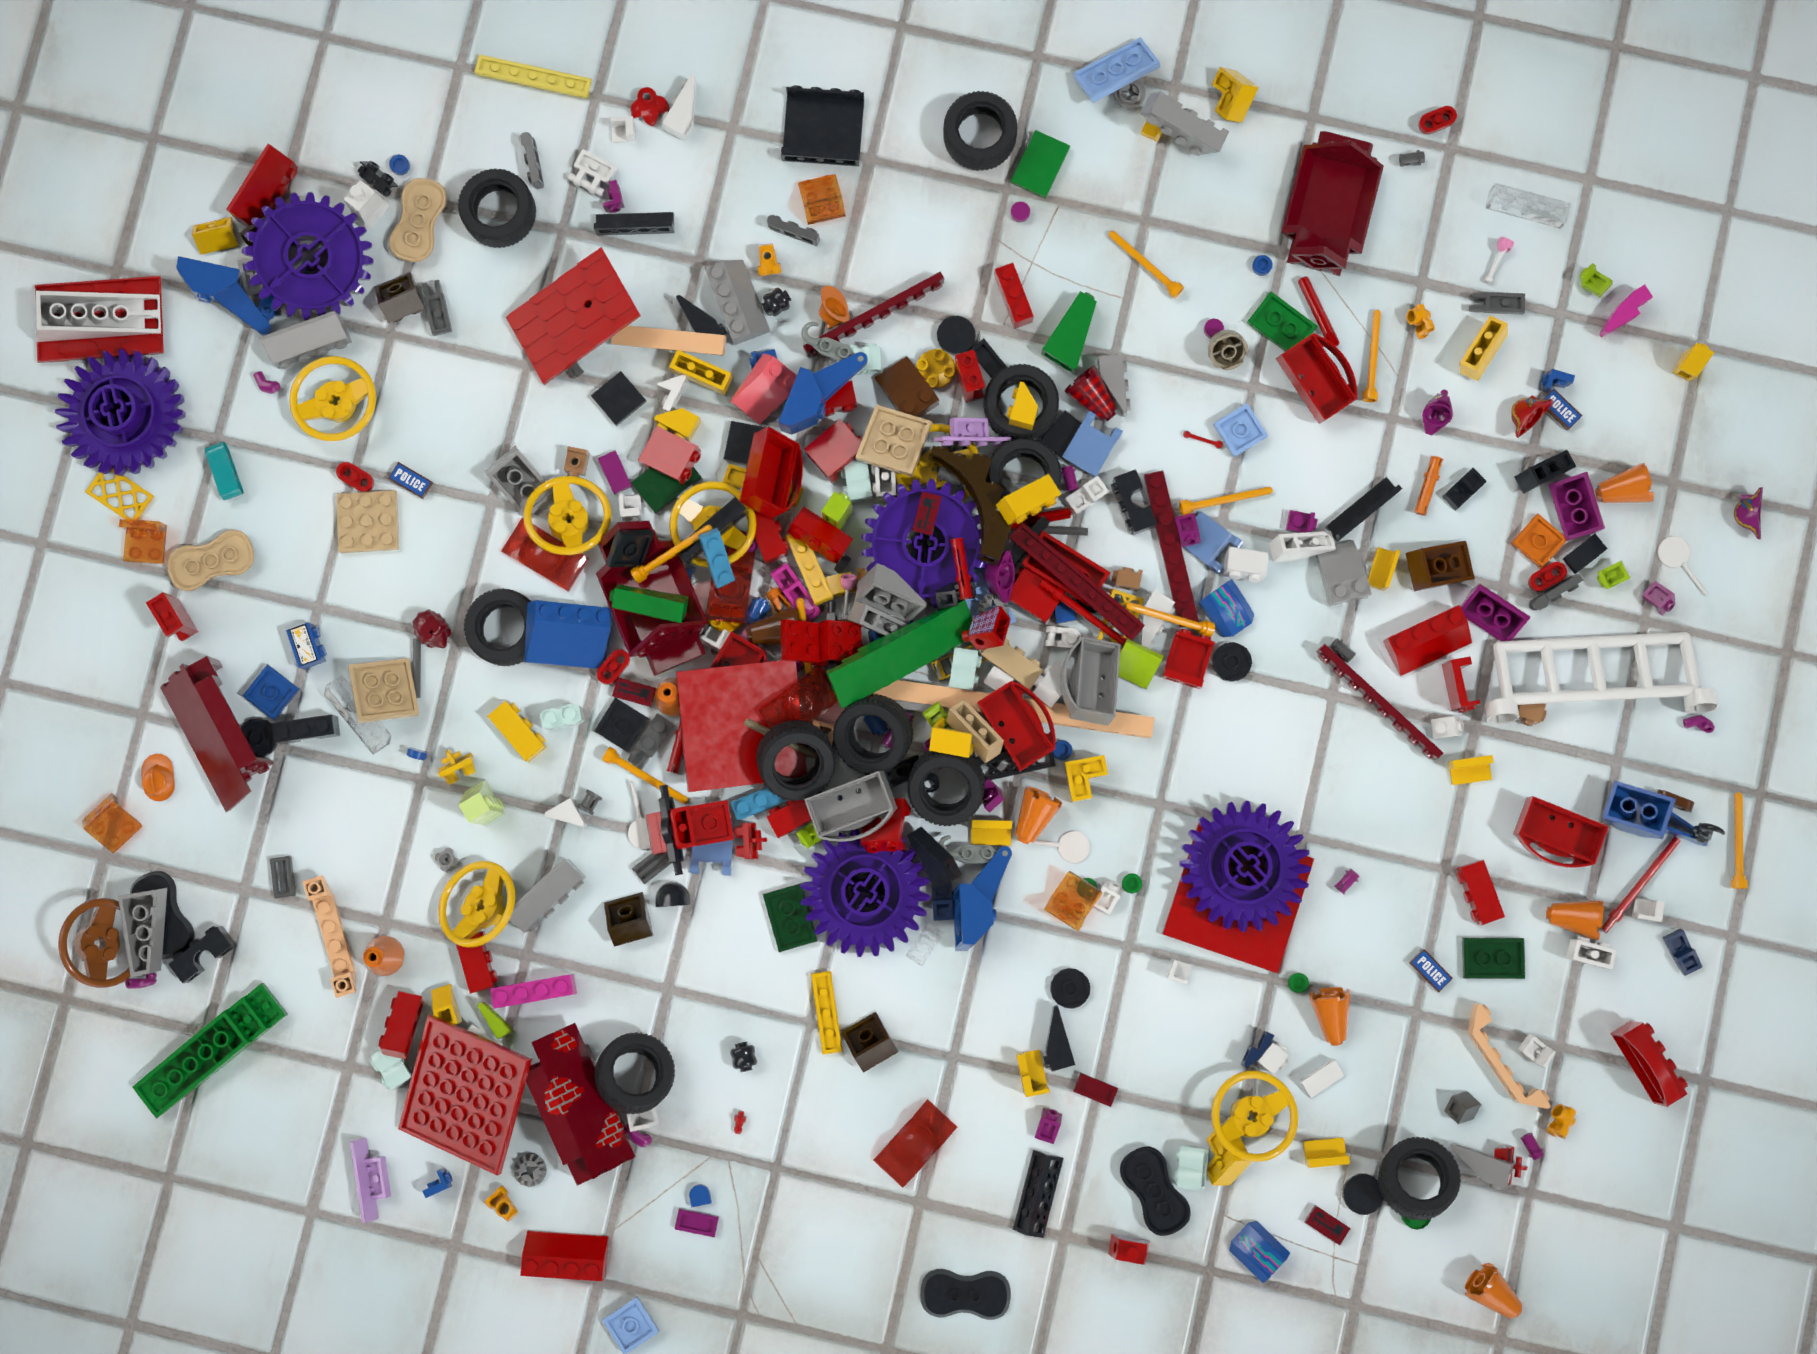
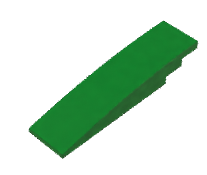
M966 600L957 601L958 606L942 608L857 649L858 653L843 659V664L826 671L840 707L844 708L863 699L964 643L962 632L969 630L972 622Z
M261 983L229 1009L220 1013L132 1086V1088L157 1119L287 1016L288 1013L265 983Z

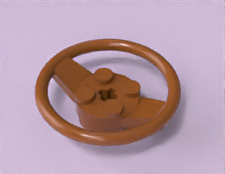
M98 898L82 903L67 916L59 933L58 950L65 969L74 979L90 987H112L130 978L128 967L122 974L106 979L108 961L115 959L120 947L119 931L113 928L116 909L120 910L119 901ZM97 907L89 925L78 932L74 940V950L78 952L85 965L87 975L85 976L76 969L70 960L67 950V937L77 917L83 912ZM97 940H99L100 942L99 947L98 945L94 944V942Z

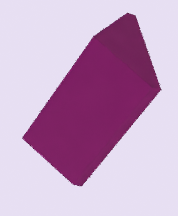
M1588 472L1549 484L1566 541L1589 536L1605 529Z
M1481 584L1472 588L1460 606L1466 619L1500 641H1511L1530 619L1529 615Z

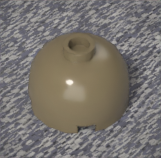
M1230 329L1221 330L1214 334L1207 347L1208 356L1213 365L1223 370L1237 368L1244 362L1243 359L1248 354V345L1243 336Z

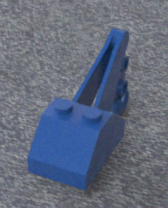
M178 256L176 269L193 295L198 298V301L203 303L217 301L260 335L270 334L271 325L269 321L277 313V310H272V301L274 299L272 295L264 300H260L259 308H257L239 285L241 279L239 269Z

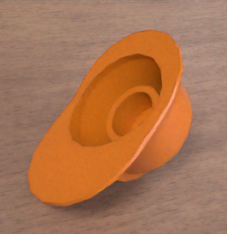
M824 286L821 290L822 304L819 309V316L825 322L827 328L831 329L842 322H848L850 315L843 294L833 286Z
M163 754L150 755L142 765V787L150 799L164 801L175 790L173 765L171 760Z

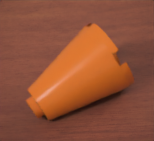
M1645 463L1638 464L1599 483L1598 488H1595L1597 500L1601 499L1602 503L1654 501V493L1649 492L1652 482Z
M676 677L663 680L657 686L654 695L657 708L663 714L673 717L680 716Z
M1026 786L1015 833L1018 836L1017 840L1024 844L1034 843L1061 808L1062 801L1056 797L1052 800L1048 793Z
M1604 901L1552 903L1551 907H1547L1546 919H1549L1550 924L1598 941L1600 938L1598 930L1602 927Z
M380 936L369 942L363 954V960L373 974L389 976L396 973L402 967L405 953L398 940L390 936Z
M1329 987L1320 989L1318 994H1315L1314 991L1309 994L1310 1001L1326 1042L1333 1046L1343 1044L1347 1037L1350 990L1347 989L1345 992L1343 987Z
M1491 1263L1481 1265L1483 1269L1480 1271L1475 1269L1465 1284V1289L1467 1290L1465 1295L1469 1299L1509 1319L1518 1317L1522 1312V1303L1498 1269Z

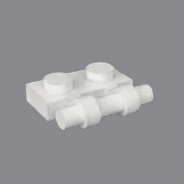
M582 149L573 165L579 172L577 175L570 172L567 179L572 181L577 187L582 186L589 190V193L603 197L605 190L599 186L601 182L609 185V181L612 180L617 171V166ZM586 174L594 178L592 183L584 179Z

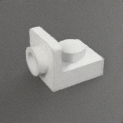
M1106 879L1092 905L1110 915L1122 895L1123 888L1116 881Z

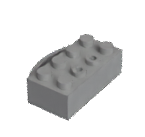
M1083 636L1074 644L1063 662L1060 675L1061 692L1070 712V719L1108 726L1115 718L1121 644ZM1073 657L1074 665L1070 675L1072 694L1070 695L1066 680V670L1070 658Z
M877 771L804 799L818 838L837 842L857 840L874 833L898 809L884 771ZM858 788L861 789V793H860V794L857 792V789H858ZM839 795L843 796L842 800H839ZM877 817L881 818V822L867 832L850 837L839 836L840 831L855 830L871 823Z

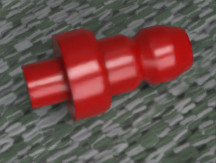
M739 1110L738 1114L734 1116V1121H736V1126L734 1127L735 1134H741L743 1123L746 1122L747 1117L744 1116V1111Z

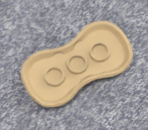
M417 178L409 181L402 191V215L389 237L391 252L396 257L410 262L423 261L433 251L434 224L447 201L446 190L440 183L426 178Z
M228 530L207 544L199 546L186 545L175 549L167 561L169 577L178 589L193 591L214 577L240 575L246 572L254 562V550L250 539L244 532Z

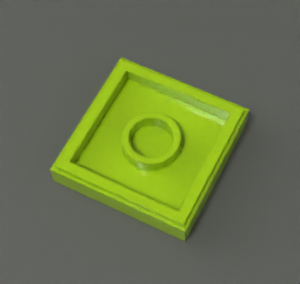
M1127 639L1120 652L1118 676L1147 689L1164 656Z

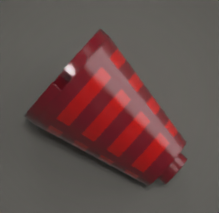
M1094 365L1074 380L1072 386L1069 384L1065 388L1064 392L1088 411L1096 414V417L1101 421L1104 419L1109 421L1116 415L1114 411L1117 408Z

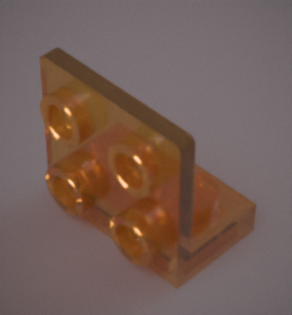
M836 174L825 175L798 183L808 225L846 216Z
M120 519L119 527L126 530L123 561L163 564L167 525L160 521Z
M113 793L106 797L82 820L83 829L112 853H115L142 828V824L119 805L118 798Z
M1068 871L1049 898L1044 910L1076 931H1079L1086 916L1102 895V891L1073 872Z

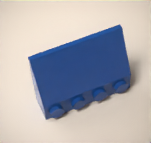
M540 600L528 602L524 662L599 669L603 663L611 628L610 608Z

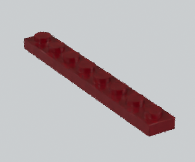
M940 271L818 338L827 337L838 342L844 337L850 338L857 333V330L872 326L877 319L881 318L883 320L889 317L892 311L904 309L912 300L918 301L925 297V293L931 290L932 292L942 288V284H944V276ZM808 343L803 345L807 357L811 355L815 357L820 354Z
M1164 471L1144 474L1150 506L1157 522L1156 531L1172 599L1175 602L1176 616L1199 622Z
M1023 522L1011 534L1010 540L1129 640L1132 641L1143 629L1145 624Z
M1323 644L1316 651L1319 654L1318 658L1323 663H1329L1334 668L1333 672L1340 678L1344 677L1348 681L1347 684L1354 691L1358 690L1363 694L1362 698L1368 704L1375 705L1378 708L1377 712L1385 719L1388 717L1393 722L1392 726L1397 731H1403L1408 736L1407 740L1414 746L1418 745L1425 757L1430 760H1436L1443 755V752L1326 644Z

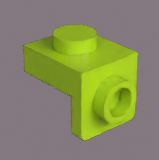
M1593 263L1588 268L1583 269L1580 274L1581 287L1599 298L1613 285V281L1598 272L1596 265Z
M1622 560L1597 572L1599 575L1597 580L1601 587L1605 586L1606 590L1631 578Z
M810 822L796 832L800 843L807 849L822 840L818 838L813 822Z

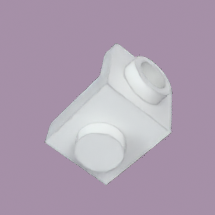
M1460 716L1431 719L1433 739L1463 736L1464 723Z
M1530 1033L1518 1048L1528 1059L1543 1068L1548 1065L1556 1051L1546 1046Z

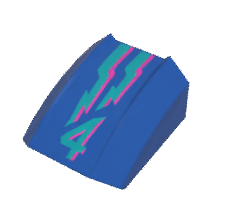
M1232 579L1198 603L1208 619L1215 624L1216 630L1222 637H1233L1253 622L1254 613Z
M1258 1221L1247 1223L1233 1238L1229 1249L1262 1283L1267 1281L1290 1255V1252Z

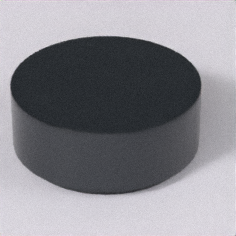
M844 555L836 564L834 570L839 574L842 573L852 558Z

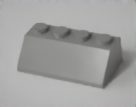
M722 261L705 267L733 344L737 345L769 333V326L744 261Z
M335 311L259 337L272 364L278 369L289 368L293 363L306 362L310 360V357L315 355L323 356L332 349H343L347 347V344L352 343L345 321Z
M563 859L514 905L509 921L522 932H533L540 925L538 922L543 917L548 918L555 911L553 908L558 903L560 905L563 904L570 897L568 894L573 889L576 891L584 884L582 880L586 876L571 860Z

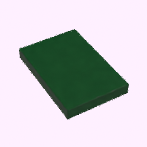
M693 467L689 480L685 481L682 485L677 480L649 468L633 480L631 484L653 512L657 514L701 480L702 477Z
M800 884L763 894L779 952L818 941L814 933L813 922L806 921L805 918L810 911L808 906L801 904V900L806 897Z
M1462 938L1464 979H1525L1524 938Z

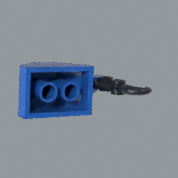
M1614 781L1602 817V821L1617 829L1640 837L1663 839L1666 833L1701 846H1707L1708 841L1712 838L1713 831L1722 835L1725 834V831L1716 825L1699 823L1698 826H1693L1673 813L1675 798L1619 781ZM1668 823L1682 829L1685 832L1669 827Z

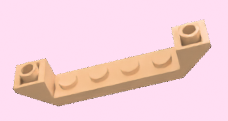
M323 875L302 881L308 901H313L334 978L330 980L335 997L338 998L356 992V971L334 895Z
M1473 1004L1468 1034L1512 1099L1518 1103L1549 1109L1551 1107L1548 1102L1550 1098L1544 1090L1533 1088L1526 1094H1523L1525 1090L1519 1082L1515 1083L1511 1077L1513 1073L1507 1065H1503L1500 1061V1053L1496 1048H1491L1488 1043L1490 1039L1483 1030L1480 1032L1481 1028L1492 1021L1490 1010L1484 1004Z

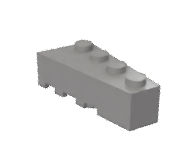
M1161 91L1150 93L1141 112V115L1146 118L1148 123L1159 127L1162 133L1172 136L1176 143L1186 146L1193 155L1200 156L1220 152L1229 133L1227 129H1217L1214 127L1215 123L1213 121L1198 118L1197 112L1192 109L1181 108L1182 103Z
M167 888L118 896L130 977L161 971Z

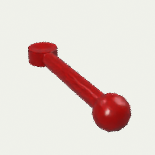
M1184 431L1183 433L1185 438L1190 437L1215 445L1217 449L1223 446V442L1220 440L1215 442L1191 434L1189 431Z

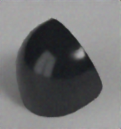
M678 882L663 884L655 896L656 907L690 905L688 890Z

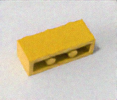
M1493 316L1488 317L1459 363L1462 375L1479 381L1506 339L1508 323Z
M678 349L669 366L672 373L678 376L685 375L688 380L724 396L733 380L730 372Z
M1047 474L1003 497L996 506L1008 525L1014 522L1019 524L1028 518L1027 515L1031 514L1034 516L1042 511V507L1050 508L1056 504V499L1061 495V492L1050 475Z
M504 701L487 717L525 762L529 763L547 748L544 744L546 740L539 732L535 733L531 729L533 724L527 717L523 719L520 716L519 712L521 710L514 702L510 704L508 701Z

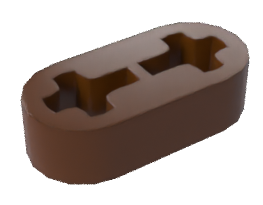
M1657 790L1658 794L1676 799L1674 808L1685 812H1692L1695 802L1665 790Z

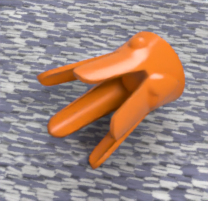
M770 586L771 590L766 593V596L771 602L773 614H775L773 605L777 613L781 612L782 607L779 599L787 608H791V604L782 595L780 587L773 589Z

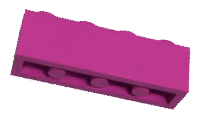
M574 974L490 989L493 1009L577 994Z

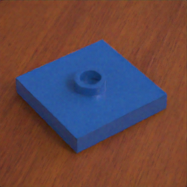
M267 664L243 694V697L270 718L276 720L300 688Z

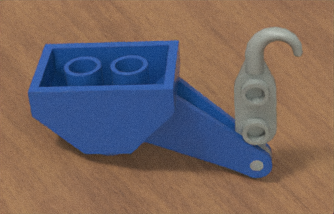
M808 322L804 325L801 331L803 340L813 346L821 355L839 362L815 373L800 367L778 421L780 430L790 435L818 424L819 419H823L826 413L825 402L868 363L867 355L864 352L855 354L849 345L827 337L813 338L809 336L808 329L812 326H818L817 322Z
M951 836L942 837L938 843L944 848V842L951 839ZM967 845L954 851H948L954 860L964 864H986L971 884H959L952 891L955 951H968L996 921V909H993L992 901L1012 856V851L1009 847L1004 846L999 850H994L989 845Z

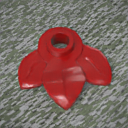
M650 87L640 89L637 94V100L631 105V115L633 118L642 116L643 120L652 127L656 124L659 113L664 114L670 110L667 100L662 96L656 95V92ZM644 94H650V100H644Z

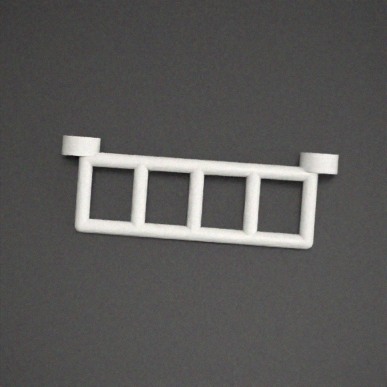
M1688 632L1496 642L1493 645L1501 698L1489 701L1484 705L1486 720L1490 724H1506L1516 721L1520 717L1518 705L1683 696L1685 711L1689 714L1707 713L1719 707L1716 690L1714 688H1701L1691 635ZM1680 644L1687 684L1653 686L1646 646ZM1633 646L1641 686L1607 688L1599 648ZM1587 649L1594 689L1560 691L1553 651ZM1541 651L1547 691L1513 693L1507 653Z

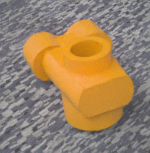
M773 243L759 245L760 266H757L758 275L765 276L782 273L781 263L777 262ZM769 252L771 257L765 258L764 253Z
M1418 304L1413 309L1407 311V322L1410 325L1415 324V332L1418 339L1426 338L1428 333L1435 330L1433 321L1430 320L1431 313L1429 310H1426L1424 304Z
M1562 1104L1556 1105L1551 1111V1116L1554 1120L1549 1124L1546 1132L1554 1137L1558 1136L1565 1139L1569 1133V1127L1575 1124L1576 1119L1574 1117L1577 1112L1571 1107Z
M502 1185L484 1203L489 1209L493 1208L498 1216L503 1217L509 1222L519 1211L508 1197L509 1192ZM509 1205V1211L506 1213L505 1207Z

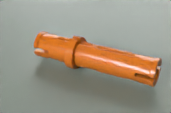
M1431 456L1427 471L1423 475L1425 477L1414 510V513L1426 516L1436 481L1440 478L1439 471L1444 460L1443 458L1438 456Z

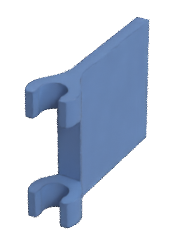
M1089 411L1083 418L1062 458L1096 477L1123 431L1116 427L1110 436H1107L1090 425L1096 414Z
M1200 511L1196 516V522L1201 543L1183 548L1219 575L1224 566L1216 561L1218 556L1228 544L1235 548H1241L1243 541Z
M731 821L732 829L734 832V821ZM733 840L693 847L690 863L691 874H699V862L723 863L722 874L731 876Z

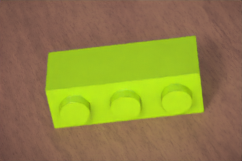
M833 492L821 511L822 518L842 530L853 513L852 505L849 501L850 498L842 492L839 494Z

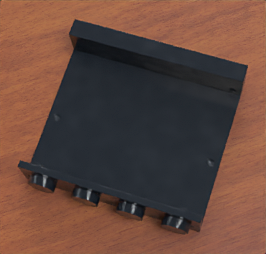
M798 85L786 87L787 102L783 147H781L782 161L859 167L864 92L856 89L841 91L838 88L823 90L820 87H811L809 89Z

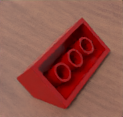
M267 143L226 210L241 224L247 227L251 226L252 218L261 219L264 217L262 212L263 206H268L275 210V199L285 194L288 183L297 175L298 166Z
M1045 531L1041 532L1040 537L1100 588L1103 586L1111 572ZM1026 556L1022 563L1023 566L1088 605L1031 556Z
M1457 605L1383 640V643L1399 675L1402 676L1471 644L1472 639L1468 621L1460 605Z
M527 1231L522 1253L520 1276L603 1281L606 1278L609 1236Z

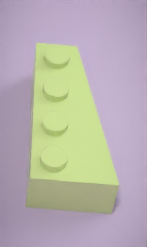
M486 779L466 790L458 804L468 823L485 826L505 814L503 811L505 806L499 797L496 798Z

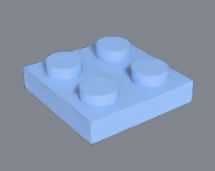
M1248 403L1213 424L1234 458L1268 437Z
M638 1296L602 1320L623 1354L629 1353L660 1331Z

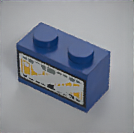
M308 622L286 630L298 668L304 670L326 662L325 656L327 653L324 645L320 644L319 637L321 635L317 626Z

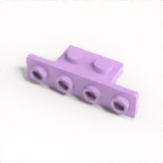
M950 418V436L934 438V442H941V446H952L953 442H958V446H970V443H975L976 446H987V443H992L993 446H1002L1004 442L1011 441V437H989L988 418Z
M362 1138L351 1141L350 1146L362 1223H367L379 1218L376 1199L391 1197L386 1157L370 1158L367 1139Z

